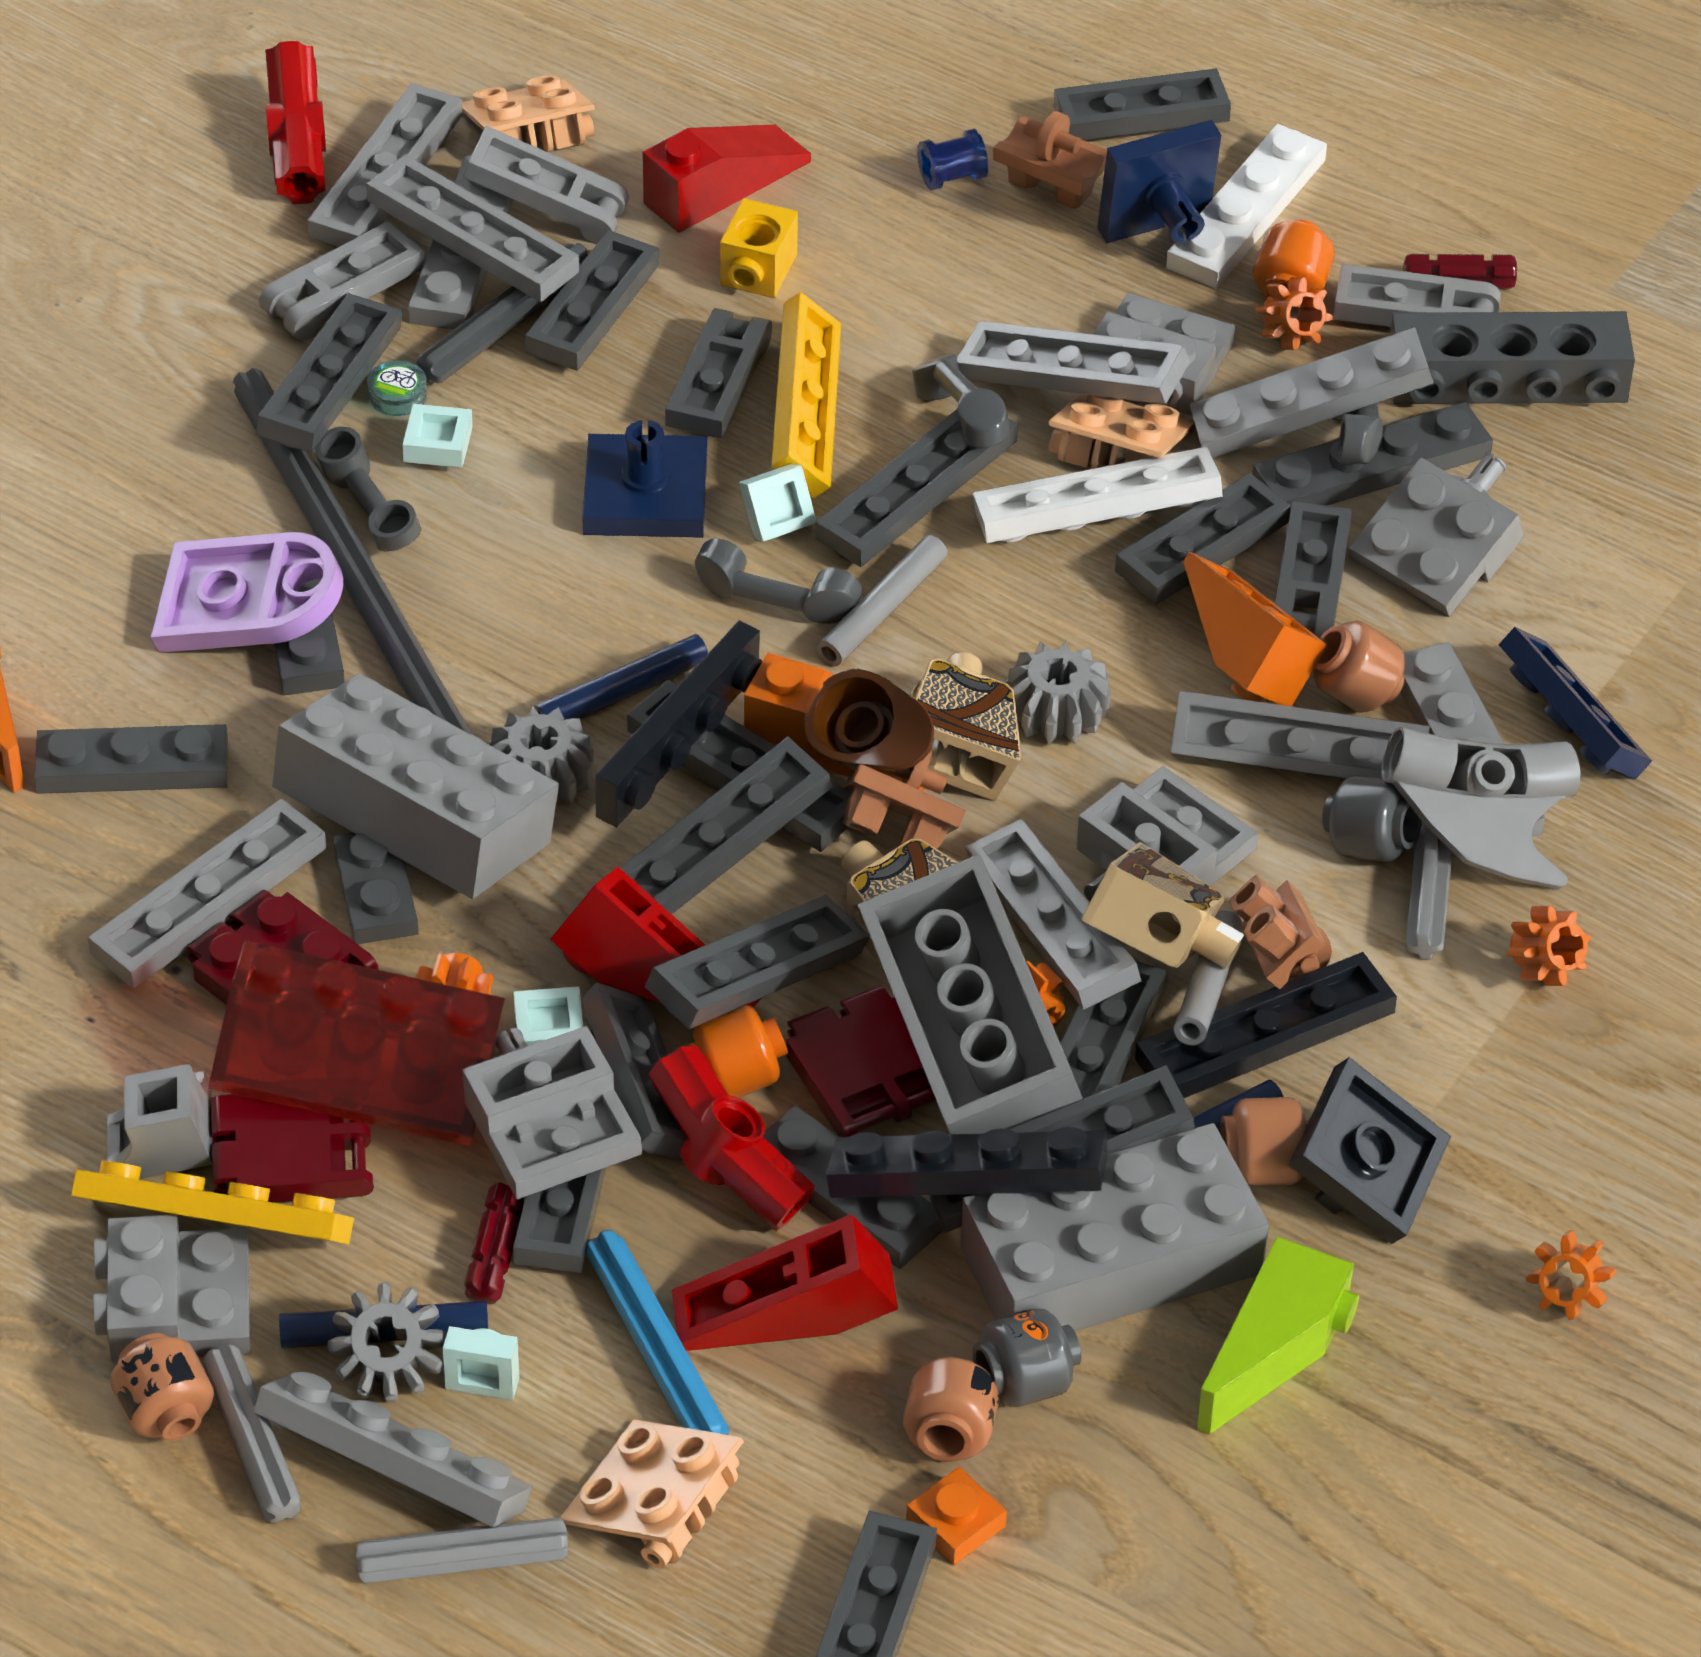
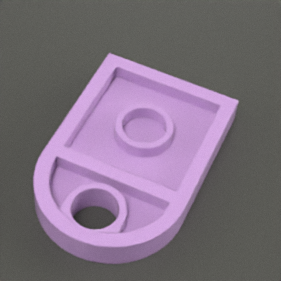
M300 532L174 542L151 639L160 653L274 644L293 640L319 626L335 609L343 591L341 568L325 542L313 535ZM313 579H321L314 588L298 592L299 588L306 582Z

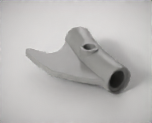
M1398 727L1393 732L1382 761L1381 774L1383 781L1396 787L1423 823L1464 864L1508 880L1551 889H1560L1567 884V876L1536 849L1532 840V832L1536 821L1548 809L1564 798L1574 797L1578 792L1580 765L1576 751L1567 741L1537 744L1485 743L1447 738L1404 727Z

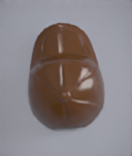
M853 668L829 677L815 697L808 714L804 716V729L810 745L823 755L851 768L857 769L862 764L869 768L906 769L924 760L930 753L934 742L932 717L926 708L918 700L886 678L862 669Z

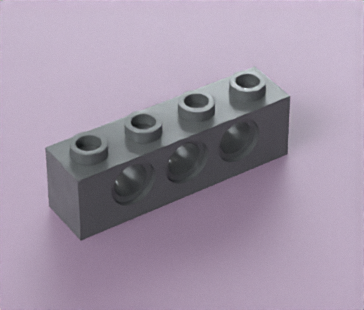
M1626 311L1392 313L1390 335L1416 328L1434 382L1428 386L1393 397L1394 404H1459L1465 401L1467 404L1628 403L1635 357Z

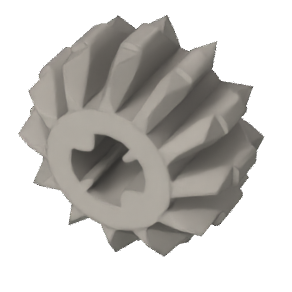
M1066 640L1059 649H1050L1040 642L1034 654L1019 652L1014 668L1009 669V676L1005 679V683L1014 690L1017 723L1022 724L1025 737H1032L1040 733L1044 734L1049 746L1056 737L1064 736L1075 744L1081 732L1096 733L1098 725L1101 723V718L1106 716V710L1110 707L1111 690L1108 689V674L1105 669V663L1093 661L1090 648L1077 652L1070 651Z
M532 706L528 716L523 718L508 713L504 727L493 728L489 745L558 782V801L572 805L577 791L588 789V783L591 779V763L594 762V747L590 743V736L584 734L580 718L564 720L559 707L548 715L539 714L534 706Z
M383 1282L379 1283L377 1288L378 1304L370 1306L366 1296L361 1291H356L351 1295L353 1305L360 1314L357 1318L345 1312L335 1313L333 1317L334 1325L350 1335L335 1337L329 1340L328 1350L332 1355L349 1356L336 1368L337 1376L341 1381L352 1379L363 1372L357 1386V1393L360 1397L367 1399L373 1393L378 1381L383 1382L386 1402L396 1403L399 1395L397 1381L405 1379L410 1390L418 1395L425 1390V1387L416 1369L420 1367L436 1374L441 1372L443 1367L442 1361L436 1355L425 1350L443 1347L447 1334L445 1331L438 1329L425 1330L439 1317V1311L434 1304L424 1306L412 1314L419 1297L417 1289L408 1287L402 1293L398 1304L392 1303V1292L389 1283ZM394 1328L397 1339L406 1340L404 1348L398 1344L395 1345L397 1355L384 1358L381 1356L378 1346L369 1344L372 1338L380 1341L379 1330Z

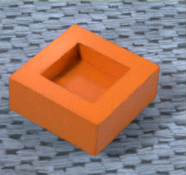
M960 1467L954 1469L907 1504L906 1520L937 1528V1544L935 1548L953 1565L957 1564L1006 1527L1007 1510Z

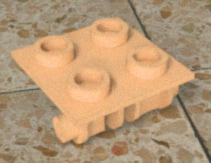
M558 76L536 77L527 81V88L506 92L505 88L500 87L483 89L473 94L474 100L462 102V112L482 130H484L485 126H489L522 141L523 137V142L536 148L537 143L533 123H537L541 145L546 152L553 151V141L554 147L561 149L584 144L586 137L594 136V125L590 114L582 115V112L595 110L594 103L564 79L560 80Z
M1079 394L1050 419L1049 426L1058 429H1055L1051 435L1049 452L1058 454V460L1084 468H1088L1091 464V469L1103 467L1109 444H1113L1108 466L1121 464L1123 460L1126 463L1151 457L1162 458L1194 428L1195 422L1179 417V412L1176 409L1162 404H1147L1143 407L1123 401V399Z
M634 1419L621 1434L616 1444L589 1480L582 1486L580 1492L560 1518L563 1519L565 1525L641 1538L644 1544L641 1550L643 1559L651 1566L662 1569L667 1563H676L680 1559L683 1549L692 1538L689 1532L697 1533L702 1529L705 1524L704 1518L712 1515L716 1509V1504L723 1494L737 1481L738 1473L736 1469L739 1466V1460L735 1453L743 1444V1440L738 1436Z

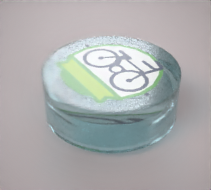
M403 360L388 361L375 367L368 376L369 402L380 413L390 416L411 414L413 404L424 405L427 400L426 374L422 368L412 362Z

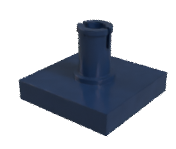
M1213 120L1107 148L1097 225L1106 244L1165 227L1168 229L1171 239L1177 243L1184 242V237L1179 230L1180 227L1188 241L1193 240L1201 233L1205 223L1200 213L1213 197L1222 137Z
M642 420L631 423L626 428L625 434H588L582 516L583 535L704 538L708 436L664 435L663 428L658 423L648 420V435H643Z

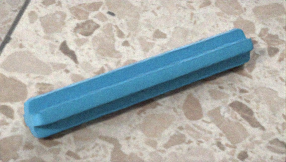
M612 1230L601 1231L597 1238L588 1241L586 1255L679 1424L684 1428L729 1435L728 1425L623 1237L616 1235Z

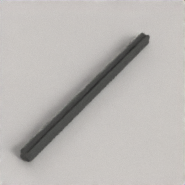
M251 368L246 373H237L233 383L236 386L234 393L256 430L258 414L270 400L274 391L263 372L259 369ZM259 436L316 537L325 542L331 549L341 568L344 586L410 701L426 708L432 714L461 730L472 734L310 453L299 448L286 447L277 441Z

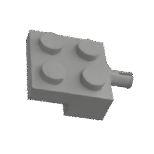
M1486 452L1483 459L1468 478L1451 475L1420 457L1351 544L1349 551L1352 559L1450 617L1479 578L1489 582L1524 537L1519 515L1493 500L1487 493L1502 472L1507 469L1506 464L1498 456L1494 459L1493 453Z
M1162 766L1134 789L1121 782L1081 813L1078 821L1077 850L1107 871L1113 861L1141 842L1211 886L1257 849L1258 832L1165 766ZM1106 872L1085 886L1084 894L1089 902L1093 898Z
M587 1025L530 1046L527 1045L521 1030L518 1028H510V1038L507 1031L504 1030L495 1040L497 1048L502 1053L501 1056L462 1069L465 1104L516 1199L642 1155L641 1136L614 1090L613 1071Z

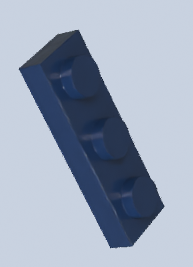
M1514 627L1498 644L1514 662L1509 668L1511 674L1533 693L1540 692L1549 702L1544 708L1546 714L1563 730L1571 734L1575 732L1584 744L1579 750L1595 768L1605 774H1608L1613 769L1636 779L1652 762L1647 754L1545 640Z

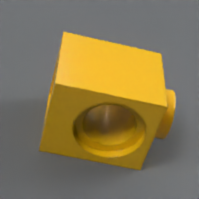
M743 198L720 241V285L775 298L797 256L798 211Z

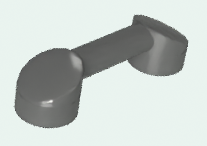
M952 353L933 358L912 369L916 393L920 398L940 400L952 396L958 402L957 410L966 444L978 448L990 447L1003 442L1009 437L1011 428L1004 401L997 393L989 389L976 388L960 372L956 354Z
M1378 402L1332 418V420H1342L1338 449L1339 462L1367 464L1376 455L1383 435V424L1379 416Z
M335 427L328 430L315 447L316 457L326 478L340 488H349L369 516L368 526L378 550L389 552L409 545L420 535L422 530L412 505L403 500L387 501L369 477L370 461L361 437L356 430L350 427Z
M710 539L704 542L695 559V568L700 580L712 594L719 598L728 599L732 595L768 603L803 612L805 617L817 623L829 624L840 621L858 604L862 596V587L856 577L839 568L821 570L817 574L811 589L745 573L744 570L747 565L745 554L738 546L724 539Z

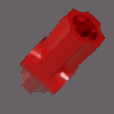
M299 41L279 42L273 48L265 50L270 105H266L270 156H274L273 168L277 195L285 196L292 204L312 203L319 193L326 191L322 153L326 152L322 101H318L317 97L318 80L313 46H306Z
M680 1046L668 1056L659 1058L649 1072V1076L654 1082L655 1089L687 1138L680 1148V1156L687 1169L706 1183L720 1186L726 1184L776 1232L787 1225L816 1192L814 1190L815 1185L763 1137L765 1134V1124L761 1115L746 1101L735 1096H729L698 1046Z

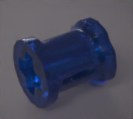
M975 128L965 130L960 138L936 144L928 139L919 142L917 146L920 172L924 183L931 191L941 189L946 181L970 175L977 180L988 175L986 147L981 135Z

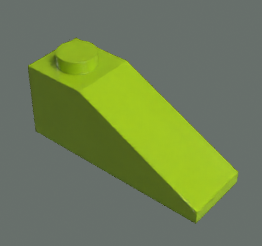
M1276 1237L1201 1388L1197 1423L1198 1431L1210 1435L1324 1356L1336 1331L1345 1334L1348 1332L1359 1303V1294L1350 1292L1354 1263L1287 1239Z

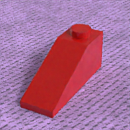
M776 124L686 128L642 152L643 204L680 233L810 163L811 153Z
M618 866L592 887L550 938L562 950L567 962L576 970L589 974L600 984L657 1002L660 1001L645 988L653 967L705 946L699 938ZM762 998L746 1005L754 1008Z
M852 1214L671 1289L676 1332L686 1351L837 1335L898 1310L890 1254Z

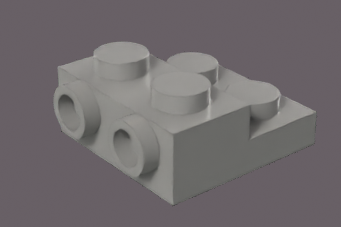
M1127 292L1115 314L1107 311L1094 334L1184 345L1190 363L1168 402L1162 405L1172 407L1178 412L1192 416L1190 403L1202 400L1234 344L1236 325Z
M177 1214L108 1218V1238L94 1239L96 1279H108L107 1293L94 1294L93 1312L95 1334L108 1335L112 1362H118L120 1353L132 1341L152 1333H162L168 1337H178L188 1341L198 1357H205L211 1349H220L227 1344L239 1348L241 1354H251L250 1243L248 1227L179 1231Z

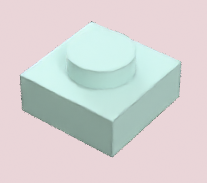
M413 404L402 444L403 462L463 468L473 428L472 409Z
M791 463L739 482L755 540L764 542L815 524L816 517L802 465Z
M579 986L514 991L516 1028L521 1030L528 1046L583 1027Z
M449 1326L443 1346L446 1390L514 1400L520 1378L517 1337L501 1335L496 1331L484 1328L470 1330Z

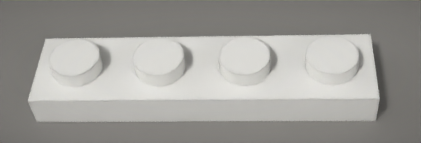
M1277 123L1200 213L1205 223L1201 233L1188 241L1185 233H1183L1184 242H1175L1168 250L1166 269L1217 289L1324 163L1327 143Z
M1207 447L1167 454L1162 458L1151 457L973 493L975 514L987 543L996 541L1016 542L1031 534L1056 529L1065 531L1076 530L1087 523L1112 518L1132 519L1143 515L1147 511L1172 506L1192 507L1204 500L1223 497L1221 476Z

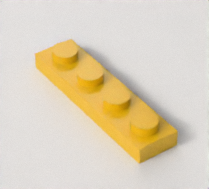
M799 292L784 302L771 467L777 469L791 463L802 465L809 495L814 499L831 487L841 323L802 292Z
M101 1160L99 1173L76 1169L71 1193L73 1197L348 1245L350 1243L354 1218L333 1213L335 1204L333 1199L294 1193L292 1206L268 1202L270 1189L235 1182L229 1183L228 1194L225 1195L203 1191L206 1180L204 1177L165 1171L163 1184L139 1180L142 1167Z

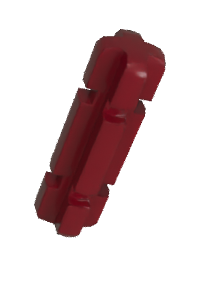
M1408 254L1405 257L1403 266L1404 272L1488 282L1498 287V289H1511L1515 287L1517 281V262L1515 256L1511 254H1492L1491 260H1484V254H1437V260H1429V254Z
M501 1182L493 1184L488 1190L484 1205L487 1207V1210L482 1213L471 1254L474 1260L468 1266L464 1281L466 1287L465 1295L470 1301H487L489 1305L496 1303L501 1298L505 1284L503 1275L508 1272L518 1230L516 1225L520 1222L524 1206V1199H516L510 1186Z

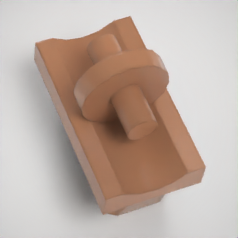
M1053 111L1044 123L1021 116L1009 136L1003 141H998L993 147V160L1007 166L1009 182L1025 189L1036 187L1041 180L1055 185L1057 202L1076 209L1091 195L1096 179L1105 170L1107 150L1069 134L1070 118L1068 115L1059 111Z
M932 750L924 760L915 766L899 770L883 769L903 778L902 781L860 764L856 771H850L843 789L851 792L847 800L843 824L875 836L878 834L888 809L909 817L897 847L910 839H922L938 849L946 834L959 828L966 810L918 789L922 786L941 794L946 785L948 777L928 769Z
M1255 875L1231 897L1229 902L1232 909L1244 920L1243 932L1251 944L1266 978L1277 988L1281 989L1288 982L1289 976L1292 978L1301 977L1326 967L1330 962L1332 948L1328 936L1322 928L1316 925L1301 892L1288 880L1275 891L1258 875Z

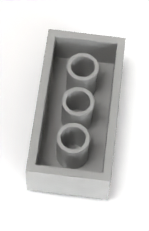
M358 673L279 725L272 787L355 834L362 833L387 847L389 853L473 900L550 844L559 783L534 770L529 765L483 742L477 736L469 734L432 714L426 708L420 707L390 691L377 681Z
M981 853L858 904L950 1134H981L994 1129H1010L1083 1099Z
M1212 1123L1108 1154L1101 1191L974 1194L964 1197L962 1203L960 1248L996 1320L1032 1309H1046L1057 1318L1061 1326L1070 1325L1074 1331H1078L1257 1276L1265 1261L1269 1223L1218 1129Z

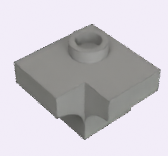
M186 1064L124 1076V1108L107 1115V1161L142 1167L139 1179L165 1174V1171L178 1172L212 1165L211 1085L205 1071L193 1072L191 1065Z

